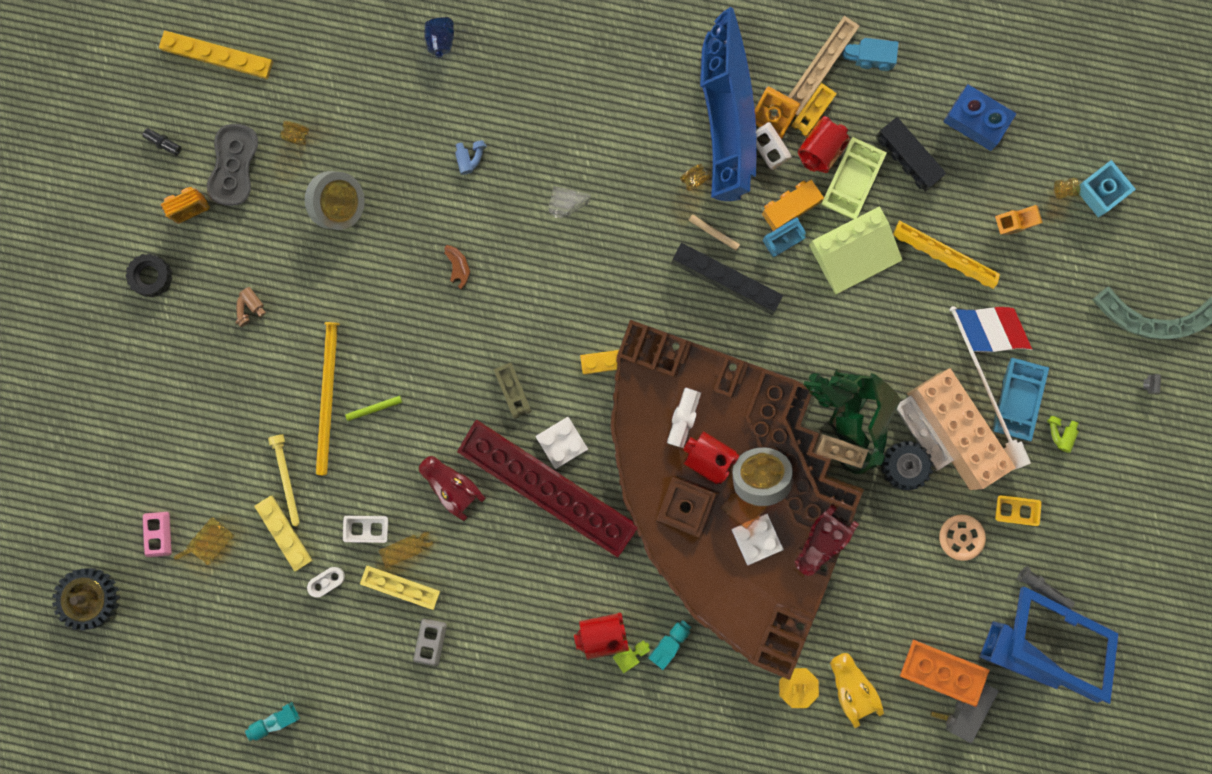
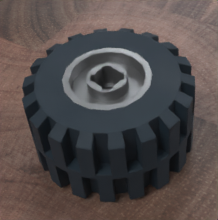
M910 441L896 443L886 450V454H883L884 461L881 472L885 475L884 479L897 489H918V487L925 485L926 481H929V475L933 473V470H931L933 462L930 461V458H932L931 454H928L926 452L927 449L921 447L919 443Z

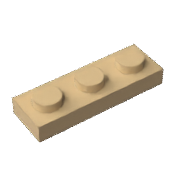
M820 433L813 452L859 468H862L869 451Z

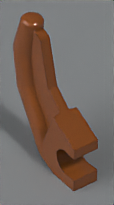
M446 245L444 247L445 255L453 266L450 281L454 283L455 280L460 279L461 284L458 288L462 290L470 276L467 260L457 248Z

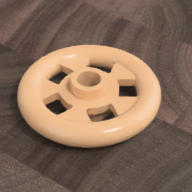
M960 514L952 516L945 521L940 530L939 540L942 549L949 557L959 561H967L981 553L985 546L986 535L983 526L978 520L972 516ZM966 522V528H958V523ZM949 529L955 531L953 539L947 538ZM975 529L978 537L973 538L970 530ZM962 534H965L966 536L965 541H961L960 536ZM954 543L961 547L958 552L951 548ZM972 543L975 548L969 552L966 547Z

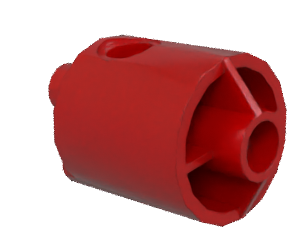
M823 116L798 149L797 153L803 166L812 172L828 173L850 143V138L847 134L848 129L842 124L836 125L831 119Z
M704 431L697 440L690 437L683 448V451L688 453L683 464L716 484H721L726 480L730 473L727 469L731 468L740 456L737 454V451ZM716 460L720 461L721 466L716 463Z
M621 612L579 621L580 630L577 634H574L577 650L585 653L587 660L629 651L628 642L625 640L627 637Z

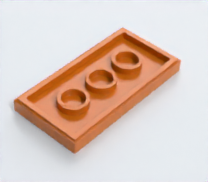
M913 640L900 677L977 707L990 670Z

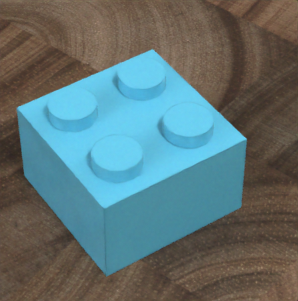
M1112 160L1074 188L1097 217L1108 212L1136 190Z

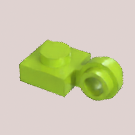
M643 640L634 646L635 651H632L629 647L628 652L618 653L612 657L622 672L625 673L639 663L636 657L637 654L643 656L650 651V645Z

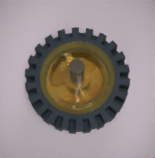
M84 568L67 573L65 578H61L59 580L61 584L56 585L54 589L57 590V593L52 596V598H56V602H53L52 605L57 607L54 613L55 615H60V618H58L60 622L65 621V626H72V629L75 630L94 629L108 622L110 617L116 613L114 609L118 608L119 604H116V600H120V595L116 596V592L119 589L114 587L113 584L116 582L114 579H109L111 577L109 574H104V571L96 570L95 568Z

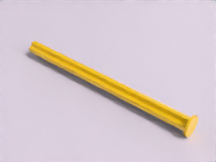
M324 322V325H326L316 463V475L323 476L327 475L337 327L340 326L339 323Z

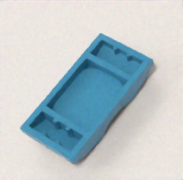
M1015 358L1010 359L997 406L1011 437L1032 442L1049 367ZM995 412L993 432L1005 435Z

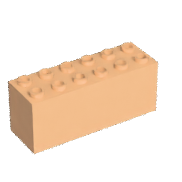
M951 368L936 374L907 393L908 396L913 397L954 460L952 461L953 465L970 490L984 489L1016 468Z

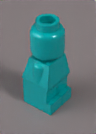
M683 620L680 623L677 622L670 630V636H664L649 654L648 658L664 670L680 649L679 643H683L690 635L689 630L692 627Z
M293 702L283 706L282 711H277L264 720L260 719L250 724L248 729L245 730L248 740L258 741L266 737L269 732L281 730L299 720L300 717Z

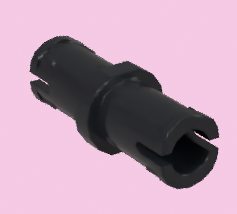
M146 128L143 132L142 137L155 144L158 149H164L175 156L180 154L182 147L169 140L168 136L160 135L150 128Z

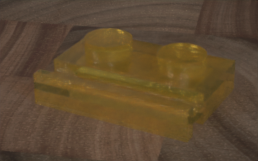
M211 517L186 548L200 560L204 561L206 565H210L235 535L216 518Z

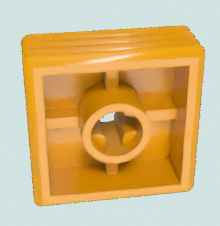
M768 86L755 108L756 126L762 127L770 122L779 137L782 138L800 107V103ZM777 109L778 114L773 116L771 110Z
M192 187L183 189L181 191L182 194L176 197L174 195L166 197L160 205L163 207L165 216L177 224L210 209L205 196Z

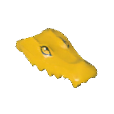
M841 653L834 657L830 665L835 674L839 703L853 727H859L860 723L858 720L875 711L878 716L884 715L882 703L876 689L855 665L852 657L848 653Z

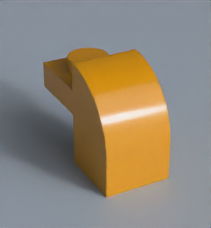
M1037 205L995 216L1000 235L1014 234L1043 224Z

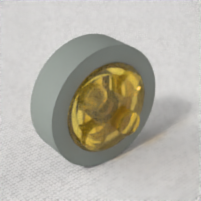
M335 171L320 173L311 180L306 189L305 207L312 221L320 227L334 230L347 229L359 220L364 209L365 201L362 187L353 176L347 173Z
M755 448L746 451L733 466L734 489L741 499L750 504L758 506L776 504L783 500L792 488L791 463L784 454L771 448Z

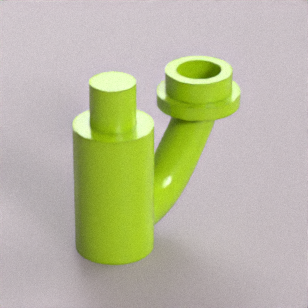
M1050 416L1047 422L1050 424L1054 443L1058 446L1059 450L1071 453L1079 433L1077 430L1079 423L1071 421L1069 427H1065L1061 438L1058 427H1061L1062 420L1055 416Z

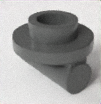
M1148 375V378L1144 379L1143 387L1144 390H1147L1148 394H1160L1161 375Z

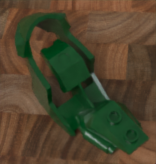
M836 369L830 381L828 378L821 377L818 373L810 374V382L804 381L803 385L818 400L819 405L826 408L836 407L829 424L842 441L865 449L868 448L870 441L862 430L864 415L859 413L867 399L876 400L877 409L868 427L874 444L873 454L867 453L862 468L841 461L840 463L847 471L853 474H863L877 466H882L889 422L900 403L898 394L884 380L873 373L870 376L842 373L839 369Z

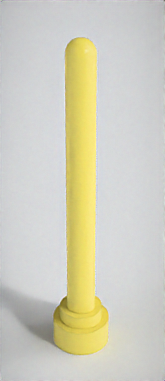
M284 435L272 436L268 438L269 445H272V449H275L293 526H298L300 521L282 448L285 442Z

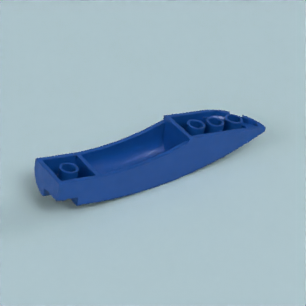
M730 7L714 21L716 24L712 27L711 32H707L702 47L700 87L704 91L712 138L713 168L711 197L721 201L741 200V195L750 192L751 178L756 177L757 146L753 91L740 29L734 9Z

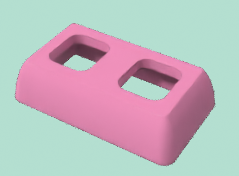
M169 512L146 513L143 515L144 554L146 557L171 555ZM159 519L160 529L149 531L148 520ZM159 538L161 540V549L150 550L149 540Z

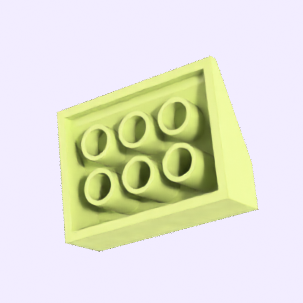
M880 206L812 240L809 244L835 295L902 261L889 222Z

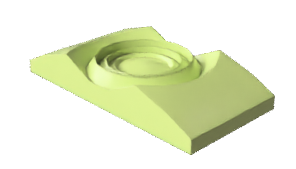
M852 137L821 205L853 220L856 219L887 152Z

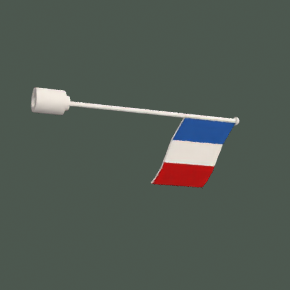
M954 306L951 307L950 312L954 315L1009 441L1005 444L1006 448L1004 450L1016 467L1013 470L1031 464L1023 443H1018L1017 440L1012 441L974 352H998L1012 349L1033 350L1015 309L1011 307H994L980 310H959Z

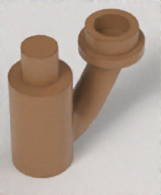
M250 287L242 290L237 300L238 319L235 323L240 327L245 326L250 321L248 319L249 316L247 314L244 315L245 304L252 313H257L259 317L266 314L263 310L264 305Z

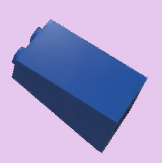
M993 621L979 658L1046 686L1058 689L1061 686L1060 684L1014 662V657L1011 656L1014 640H1012L1013 629L1006 624ZM1024 639V652L1063 670Z

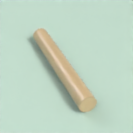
M692 214L688 220L735 251L740 246V244Z

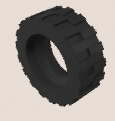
M148 253L146 255L141 254L138 257L136 256L133 261H130L126 269L127 283L133 291L142 296H160L171 285L172 270L169 268V264L160 257ZM148 266L154 267L158 271V279L151 285L144 284L140 279L141 271Z

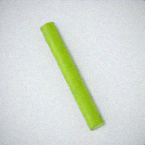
M397 396L345 414L346 419L351 421L403 403L402 398Z

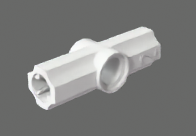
M684 388L679 407L676 408L672 418L673 425L667 443L684 448L689 429L692 428L696 418L695 410L701 395L700 392Z

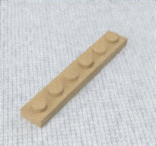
M846 16L839 22L788 96L800 103V107L795 114L796 118L859 28L858 24Z

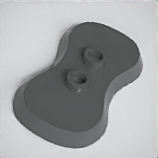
M228 124L221 127L214 138L216 164L207 181V193L214 202L233 206L243 203L250 194L249 164L257 150L258 137L256 132L248 126Z

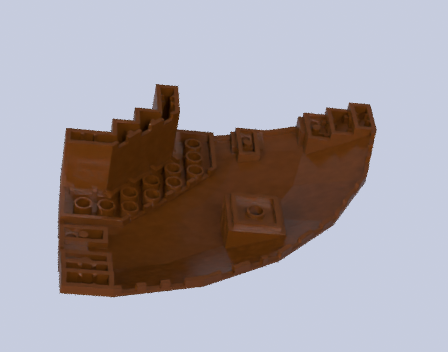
M630 320L616 359L615 392L613 393L614 404L610 427L615 445V458L617 469H619V482L622 488L623 500L627 510L630 511L634 525L638 527L637 532L644 543V549L649 560L658 569L659 574L669 583V587L676 596H679L686 609L696 621L714 632L718 638L732 646V649L737 653H741L753 665L790 680L840 552L824 563L827 566L826 571H821L819 568L812 576L801 573L796 568L795 561L803 550L812 525L831 504L837 507L833 515L850 527L865 489L829 476L828 473L834 459L813 452L818 437L823 432L805 425L815 397L809 393V390L802 382ZM674 343L679 344L678 350L673 349ZM733 363L737 366L735 371L730 369V365ZM684 388L701 393L695 410L696 418L692 428L689 429L685 445L690 437L697 440L704 431L737 451V454L740 456L746 451L755 448H771L781 452L788 458L792 466V488L783 500L773 505L758 506L741 499L734 489V465L727 469L730 473L726 480L721 484H716L683 464L688 453L683 451V448L669 444L667 441L673 425L672 418L676 408L679 407ZM716 460V463L721 466L720 461ZM761 464L749 468L743 477L748 485L759 489L760 471L766 472L767 488L775 486L781 480L782 475L775 467ZM683 502H688L691 505L690 512L685 513L681 510ZM768 514L783 547V551L748 566L732 529ZM797 623H803L804 628L799 629L797 627Z

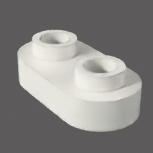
M339 567L327 569L309 581L307 585L308 593L313 597H321L344 582V571ZM334 573L338 574L337 580H333L332 575ZM318 583L322 586L320 591L316 590V584Z

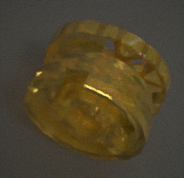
M284 121L282 125L283 131L280 132L279 137L297 145L299 142H301L300 145H305V136L308 135L309 129L295 122Z
M701 163L695 165L680 177L681 182L686 184L688 191L699 187L710 177L708 172L703 170L704 167Z

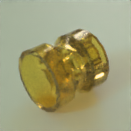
M1073 177L1067 181L1056 180L1054 183L1056 198L1063 199L1068 195L1070 197L1078 196L1080 193L1078 179Z

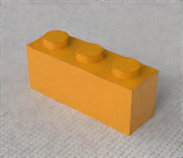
M812 179L807 183L805 180L795 186L796 190L793 192L787 191L780 196L781 199L777 202L771 201L764 206L765 209L762 215L773 231L796 217L798 218L822 202L824 197Z

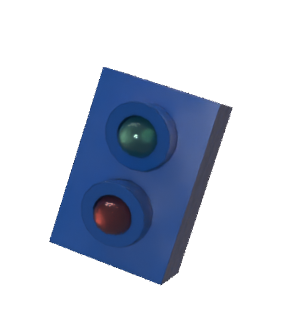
M967 84L943 122L992 151L1000 142L1017 113Z

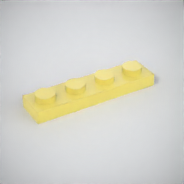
M269 496L255 505L256 510L294 572L313 561L273 496Z
M366 566L360 585L432 610L435 609L441 592L371 566Z

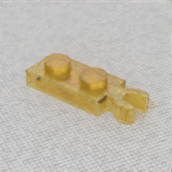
M429 532L422 533L419 539L414 534L378 550L385 567H391L422 553V546H432L434 544L433 541L429 543L424 541V537L429 535Z

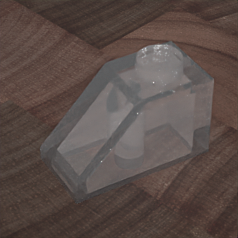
M554 186L549 204V212L559 218L569 216L589 204L591 194Z

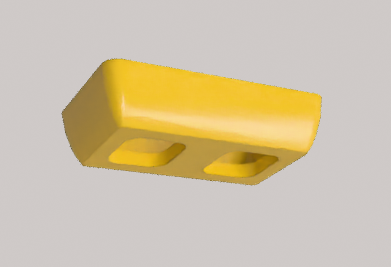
M1002 495L997 497L995 516L997 521L1039 526L1041 514L1040 500ZM1002 503L1012 505L1011 516L1001 515ZM1022 505L1031 507L1029 519L1020 517V507Z

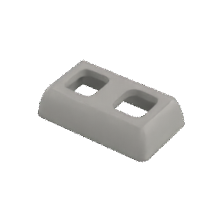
M426 618L421 620L413 657L414 662L431 666L439 665L447 628L445 622ZM426 627L438 630L435 640L424 637ZM423 646L433 648L432 659L420 656Z

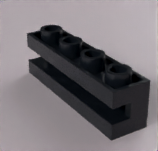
M898 117L893 119L876 135L880 145L890 151V156L903 166V171L915 180V185L919 189H923L924 192L947 174Z

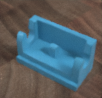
M796 217L766 235L762 241L774 258L804 240L806 232Z

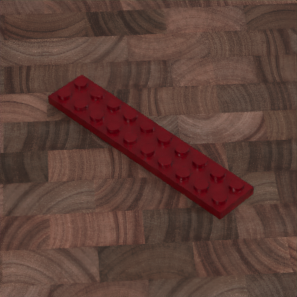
M478 420L474 421L457 450V453L617 558L638 528L634 525L633 521Z

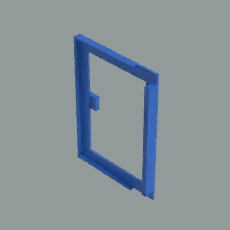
M1026 587L1020 588L1012 636L1014 643L1011 656L1014 657V662L1096 703L1104 701L1110 704L1118 633ZM1031 600L1064 616L1065 622L1076 626L1078 623L1108 638L1102 690L1023 651Z

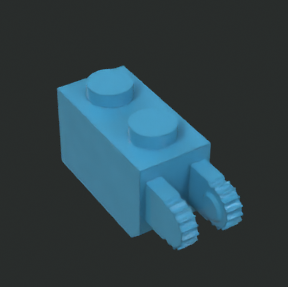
M864 38L859 45L848 44L842 56L846 60L856 61V66H860L863 69L873 67L879 68L881 71H889L894 68L897 62L898 42Z

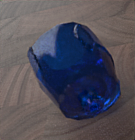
M449 17L434 18L426 21L424 24V38L427 50L437 58H442L444 54L451 52L454 40V22Z

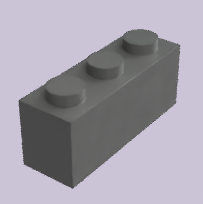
M985 684L977 707L957 700L955 712L946 721V730L972 744L999 691Z

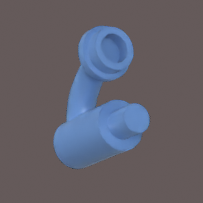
M481 140L473 143V151H476L473 160H470L468 149H464L463 143L456 144L457 151L455 155L461 175L472 173L473 169L478 166L483 149L487 147L484 141Z

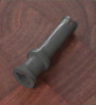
M1028 566L1024 567L1019 573L1017 580L1019 582L1023 581L1030 586L1032 591L1040 592L1048 599L1070 610L1073 608L1074 601L1047 584L1044 577L1033 573Z

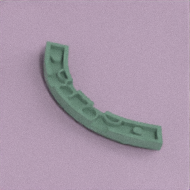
M1109 286L1105 287L1092 299L1115 324L1130 333L1144 338L1156 340L1178 339L1199 332L1212 323V296L1194 312L1175 320L1143 317L1129 308Z

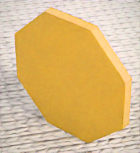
M795 668L790 680L784 677L779 680V696L791 708H808L819 696L818 679L807 668Z

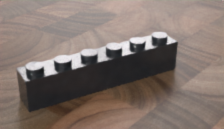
M683 243L678 247L671 264L770 315L774 314L783 297L782 294Z

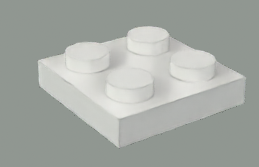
M569 417L535 436L555 470L588 450Z
M768 514L732 529L748 566L783 551V547Z

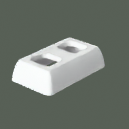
M770 122L756 130V148L770 170L776 169L791 159L790 152ZM763 133H767L771 140L765 146H761L757 141V137ZM773 149H777L781 155V158L775 162H771L767 156V153Z
M386 516L344 517V542L385 543L387 541L388 518ZM353 523L363 524L362 535H352ZM372 523L382 524V534L380 536H373L371 534Z

